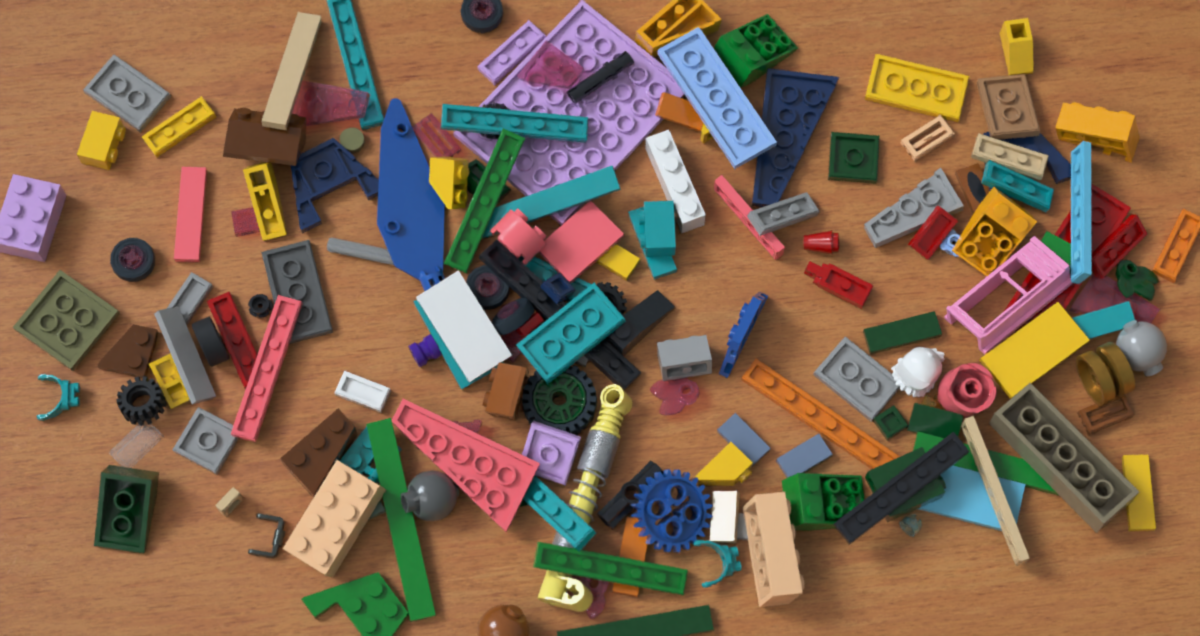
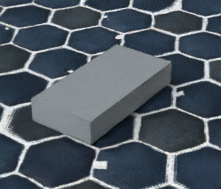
M191 272L167 308L179 306L185 323L188 325L212 290L213 285Z

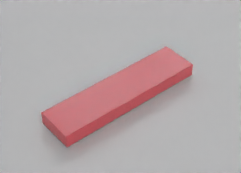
M182 167L174 251L175 262H200L207 180L206 167Z
M722 175L715 180V192L774 259L777 260L783 256L784 245L772 232L759 236L747 217L750 211L753 210Z

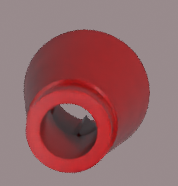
M833 230L804 235V250L833 255V252H839V233H833Z

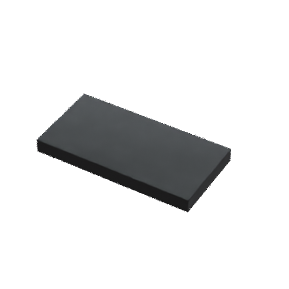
M306 240L261 252L274 305L278 295L299 300L303 303L289 344L333 333L310 241Z

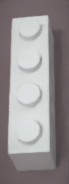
M669 130L647 137L646 152L667 201H674V217L681 233L703 226L705 223V212Z

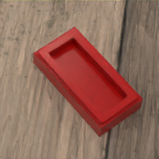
M937 205L908 245L925 259L929 260L958 220Z

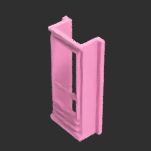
M1034 236L1028 244L952 306H948L946 308L947 314L944 318L951 325L958 320L978 338L979 350L983 354H987L1073 284L1070 278L1069 265ZM1023 266L1041 280L1029 292H1026L1010 278ZM1007 280L1024 296L983 328L966 312Z

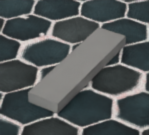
M179 306L158 310L154 315L191 404L212 400L216 397V394Z

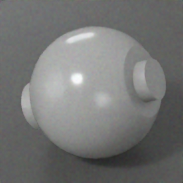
M1133 320L1126 323L1118 335L1116 345L1124 353L1131 369L1143 371L1145 376H1152L1163 369L1161 361L1165 358L1167 352V341L1163 332L1157 326L1148 322Z

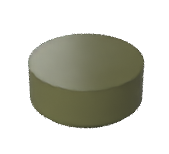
M347 128L340 135V144L350 153L359 152L365 144L363 133L357 128Z

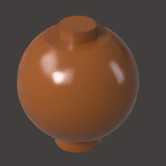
M497 605L483 614L478 624L477 634L478 636H529V624L519 607L515 605Z

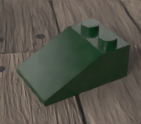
M109 465L101 472L94 546L145 553L157 498L159 472Z

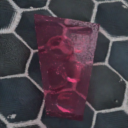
M302 80L292 114L306 117V126L364 118L370 94L365 91Z

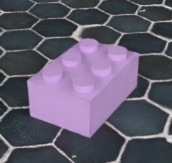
M13 174L0 212V252L45 262L66 198V193L60 184Z

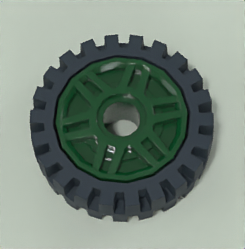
M573 365V367L567 368L549 384L535 371L534 375L530 376L527 384H525L522 404L525 417L530 425L533 421L578 435L581 433V430H585L589 426V423L594 418L597 396L592 380L587 377L583 370L580 371L577 366ZM561 396L566 399V402L563 405H556L553 403V400Z

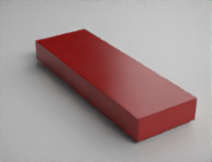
M1131 214L1092 252V271L1096 279H1103L1147 235L1138 215Z

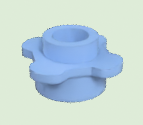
M954 229L950 231L940 244V248L954 257H959L952 251L954 247L952 241L957 242L960 237Z

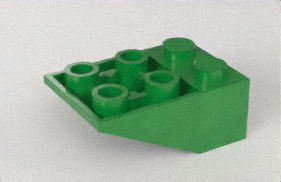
M766 14L720 36L713 49L739 87L743 88L767 73L768 68L772 69L795 52L798 47L777 23Z
M797 473L782 480L783 492H785L786 499L791 504L790 523L794 525L795 530L799 531L835 529L834 523L865 500L862 476Z

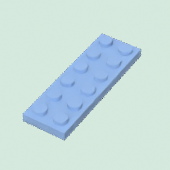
M699 27L658 49V56L734 169L776 146V140Z

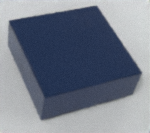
M560 272L543 281L540 286L556 304L572 296L576 291Z

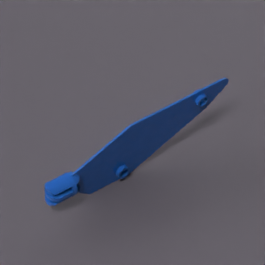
M394 98L390 101L381 127L377 226L394 266L419 280L425 292L446 279L443 273L445 204L429 183L430 167L402 102Z

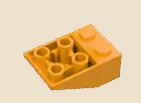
M993 187L977 207L952 251L982 274L988 276L1007 260L1037 223V220L1032 214Z

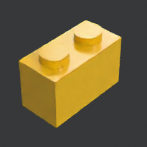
M95 111L91 112L77 152V156L82 164L110 170L111 164L117 160L119 141H123L126 132L120 117Z

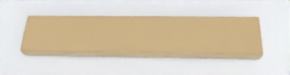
M297 13L262 118V126L282 130L287 129L322 22L321 16Z
M974 416L965 418L961 425L1014 563L1017 566L1025 564L1030 559L975 418Z

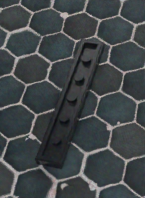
M952 432L836 521L834 527L847 543L851 545L969 454L970 451L957 435Z

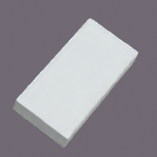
M344 371L336 388L335 396L382 413L391 389Z

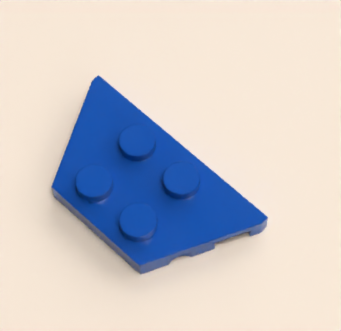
M759 291L752 297L749 304L744 303L739 314L740 318L737 323L739 325L734 324L729 333V340L727 342L729 347L719 375L725 378L729 377L768 295Z

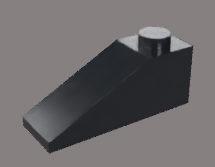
M657 290L624 314L623 317L626 322L607 336L605 340L625 356L675 309V306Z

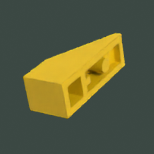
M263 162L247 166L243 169L262 240L287 235L272 163Z

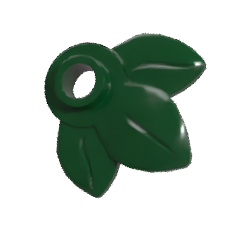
M1122 260L1117 265L1115 272L1120 292L1125 298H1129L1135 292L1143 298L1152 301L1155 295L1154 285L1159 282L1157 276L1146 267L1137 266L1129 260Z

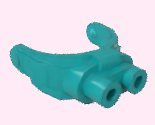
M40 374L38 376V380L59 383L62 396L52 411L47 414L37 415V420L44 421L61 414L63 410L79 407L80 399L76 397V393L80 392L79 383L61 380L54 375Z
M696 540L693 543L694 546L705 545L711 547L720 555L723 562V570L720 577L714 581L702 583L703 588L716 585L723 578L733 575V572L742 570L741 562L736 560V557L739 556L737 546L728 548L727 545L720 546L708 540Z

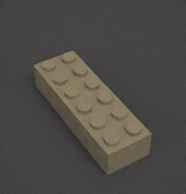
M1031 383L994 413L989 425L1096 533L1125 509L1138 495L1139 491Z

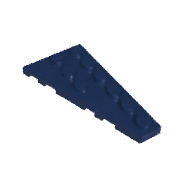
M767 69L762 121L777 143L775 147L757 156L752 206L765 207L780 202L839 81V77Z

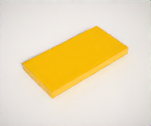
M876 54L864 100L934 117L941 115L943 119L959 122L969 76Z
M1057 302L981 357L979 361L989 370L994 380L1011 399L1029 383L1033 384L1086 345L1090 340L1059 302Z

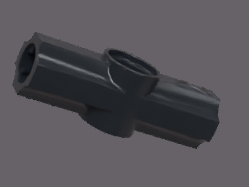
M650 460L597 513V516L607 527L613 530L635 509L631 504L638 503L639 500L627 499L625 497L627 491L634 490L642 494L639 485L645 484L648 486L646 477L655 479V472H661L663 475L662 469L656 463Z

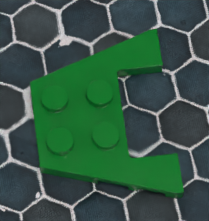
M379 572L305 596L301 599L315 619L334 605L339 604L362 636H394L409 615Z

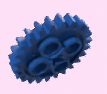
M670 469L664 470L663 475L661 472H655V479L646 477L648 486L645 484L639 485L642 494H634V497L639 501L638 503L631 504L633 508L637 509V512L632 514L631 517L638 518L639 521L633 526L642 528L638 536H648L645 543H654V549L660 550L662 547L664 552H670L671 549L673 552H680L681 547L684 550H689V542L693 544L697 540L696 536L705 537L701 529L710 528V525L705 522L706 518H712L713 516L706 513V509L713 507L712 504L705 503L710 494L701 493L705 485L696 486L698 478L695 477L689 480V472H684L682 475L679 469L674 470L673 473ZM673 486L678 491L676 499H673L671 496ZM686 496H688V501L681 504L686 499ZM654 502H656L659 506V510L656 515H654L651 510L652 504ZM670 506H678V507H676L675 509L672 510V508H671ZM688 507L692 510V517L689 520L685 516V511ZM659 518H662V520H661V521L658 523V525L656 526V525H655V522H656ZM669 522L673 525L671 535H668L666 531V526Z

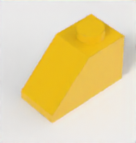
M730 442L695 476L698 478L697 485L734 486L738 481L743 483L752 474L750 469L753 462Z

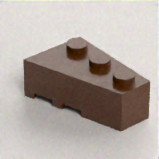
M337 409L280 458L286 469L313 498L337 460L340 461L357 436L356 428Z

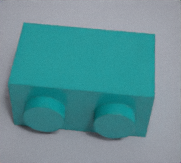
M674 201L644 202L643 210H639V225H644V233H640V248H645V256L675 255Z

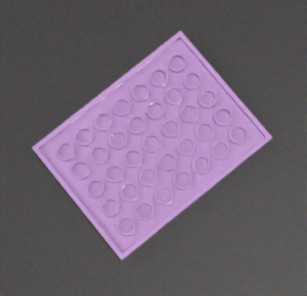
M581 0L479 107L494 101L499 104L504 103L509 110L588 117L586 143L524 137L525 141L507 181L525 196H529L609 166H613L614 170H616L663 120L655 116L661 93L666 92L682 99L685 97V94L664 65ZM624 51L630 54L634 64L619 73L616 79L607 81L577 104L570 100L567 95L568 90L602 68V64L614 60ZM453 132L455 138L485 163H488L498 139H488L480 133ZM583 204L552 214L550 217L562 226Z

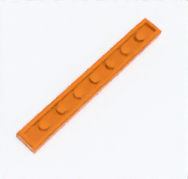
M758 359L754 360L741 379L743 382L870 469L900 457Z

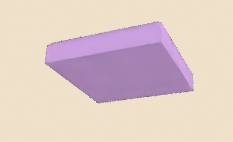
M533 421L522 455L540 463L535 474L536 476L566 485L581 437Z

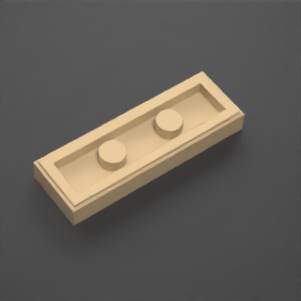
M979 133L971 155L973 159L985 163L991 160L1017 173L1039 180L1044 175L1049 157L1048 155Z

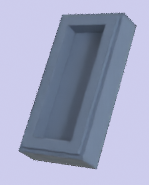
M736 413L717 429V432L728 443L732 442L753 462L752 467L771 449Z
M817 434L777 458L776 462L788 478L797 473L809 471L832 457L833 454L820 434Z

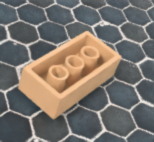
M337 460L283 549L324 575L333 578L386 489Z
M785 492L758 494L742 509L759 607L789 604L803 593L802 590H804V578L799 574L798 569L800 555L794 546L795 528L790 523L789 518L791 504L786 499Z

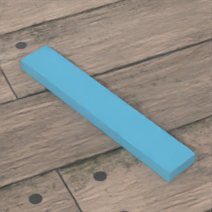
M1083 141L1071 151V282L1080 284L1092 275L1091 143Z

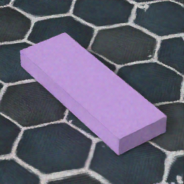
M527 21L478 66V70L493 85H496L546 38V35L531 21Z

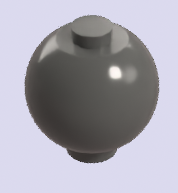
M434 470L424 471L416 475L409 483L408 491L401 494V504L406 513L413 512L416 517L424 521H438L447 517L453 511L457 497H459V488L450 477L442 472Z

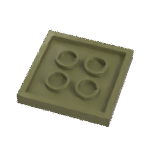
M59 270L13 326V329L68 369L74 371L120 313L113 306Z

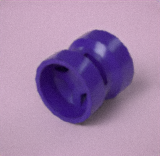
M431 334L425 336L422 342H414L408 346L419 367L426 365L430 359H437L442 356Z

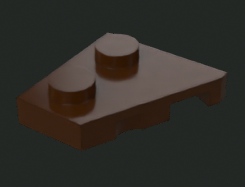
M133 324L100 360L98 368L139 378L146 377L159 331Z

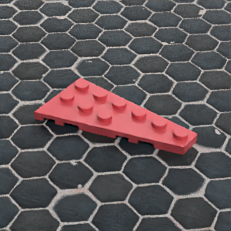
M402 399L392 419V423L507 533L540 463Z

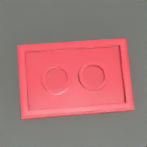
M589 201L544 240L546 245L538 253L571 284L624 237V233L592 201Z

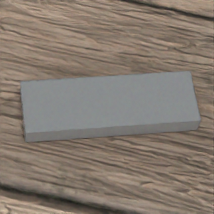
M806 192L750 211L747 217L759 236L815 217L820 211Z

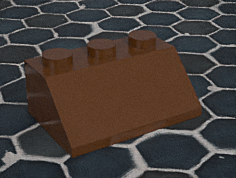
M234 108L228 122L223 157L296 166L306 144V117L291 114L287 129L282 130L262 126V118L265 111Z

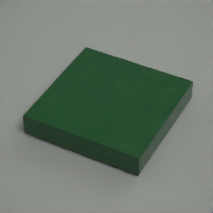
M831 132L828 180L876 184L880 136Z

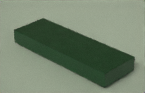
M935 311L863 329L869 354L942 336Z

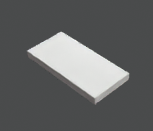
M459 270L416 297L468 382H471L498 365V363L512 356Z

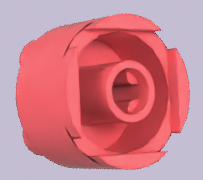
M518 208L515 212L510 209L490 232L493 235L497 232L499 234L498 241L517 259L520 256L525 258L522 263L527 265L546 245L544 241L546 235L537 226L532 229L526 223L528 218Z
M976 363L960 365L947 372L940 380L937 400L946 411L963 415V418L973 416L984 411L993 403L996 396V386H994L992 380L993 376L982 365Z

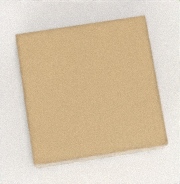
M233 487L215 506L226 517L243 501V497Z

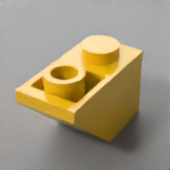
M1028 18L1004 21L1000 37L1009 76L1032 74L1033 38Z
M446 156L430 157L429 183L447 209L466 208L468 198L467 178L469 175L468 159Z

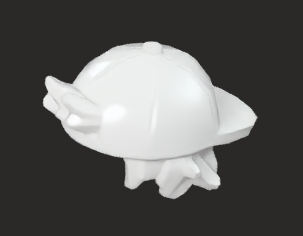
M916 347L903 358H899L898 363L891 368L894 371L892 376L897 381L896 386H900L901 391H906L907 395L912 394L913 397H924L926 392L929 393L934 388L935 382L942 372L941 362L945 360V354L937 351L936 348Z

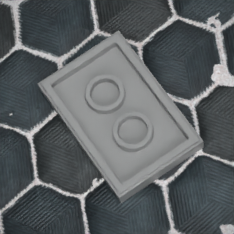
M113 55L83 89L85 94L140 133L171 97L170 93L116 55Z
M847 337L842 339L813 373L817 379L870 422L873 421V418L879 414L900 389V386H896L897 381L894 380V377L888 370Z

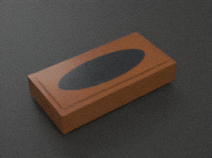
M979 163L955 172L972 214H974L979 204L989 193V187L981 184L983 172Z

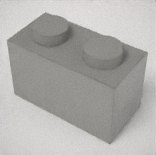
M706 335L690 336L677 340L669 339L657 343L658 361L663 381L712 374V358Z

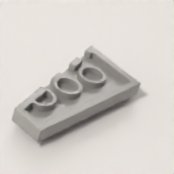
M939 168L928 180H923L909 194L906 193L900 197L899 201L893 206H888L865 223L864 230L874 247L877 248L919 230L937 205L950 215L963 211L964 205L943 170Z

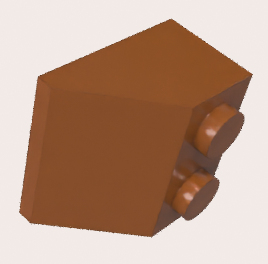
M498 363L497 368H492L489 382H492L493 385L491 392L486 391L482 406L486 407V413L516 421L529 374L526 367Z

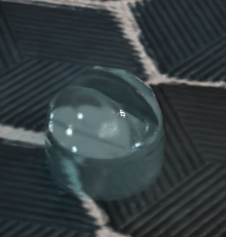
M909 514L899 522L901 529L911 537H914L922 528V520L917 521L915 519L917 515Z

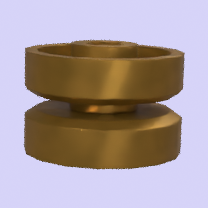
M1107 342L1098 346L1096 352L1087 351L1077 356L1076 368L1081 383L1087 394L1097 405L1103 406L1112 402L1115 399V395L1123 397L1135 390V379L1130 364L1124 353L1115 343Z

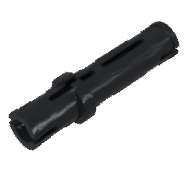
M624 51L614 60L602 64V68L568 90V97L574 104H577L607 81L616 79L618 74L624 69L633 65L632 57L628 52Z

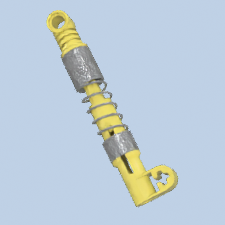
M616 384L607 386L601 393L602 406L597 418L598 422L589 431L580 457L581 459L577 466V469L583 472L581 480L573 479L574 482L579 484V487L569 492L572 496L569 504L566 503L588 525L594 521L592 513L598 509L597 499L602 497L597 487L606 485L605 479L608 478L614 456H616L621 438L619 429L621 428L623 417L632 408V399ZM620 397L618 402L613 404L614 400ZM602 479L604 483L598 485L599 480ZM597 491L600 496H595V492ZM556 531L552 544L574 548ZM547 570L538 600L553 606L582 612L591 606L593 595L584 584L576 579H572L571 574ZM567 589L574 594L573 597L566 593Z

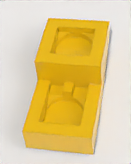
M171 353L149 363L171 409L190 400Z

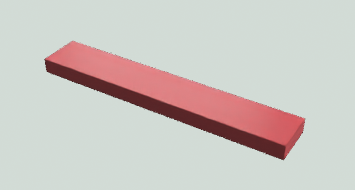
M281 295L277 296L231 432L232 436L256 443L303 304L302 301Z

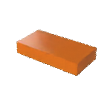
M666 92L661 93L655 116L696 131L702 130L703 121L688 100Z

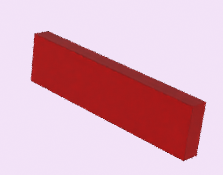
M229 291L208 300L207 303L246 390L257 353Z

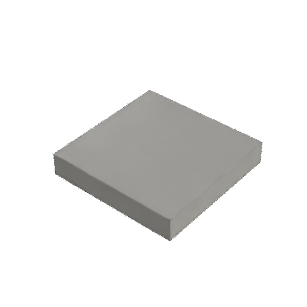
M198 407L174 446L173 452L218 475L239 438L231 435L234 425Z

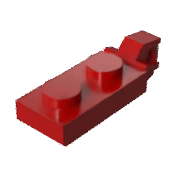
M809 261L804 271L805 275L814 279L813 283L819 288L860 309L863 308L873 288L872 284L831 263L829 265L823 263L822 266H819Z

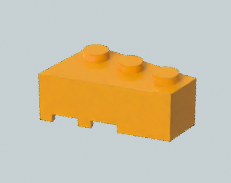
M672 0L636 31L635 43L652 57L658 56V49L698 27L705 36L718 31L722 19L703 0Z
M1075 102L1071 104L1063 103L1055 127L1058 139L1075 145H1079L1083 141L1090 142L1092 146L1104 149L1103 154L1110 156L1111 152L1126 156L1124 161L1130 163L1133 161L1140 138L1135 115L1126 111H1108L1103 107H1086Z

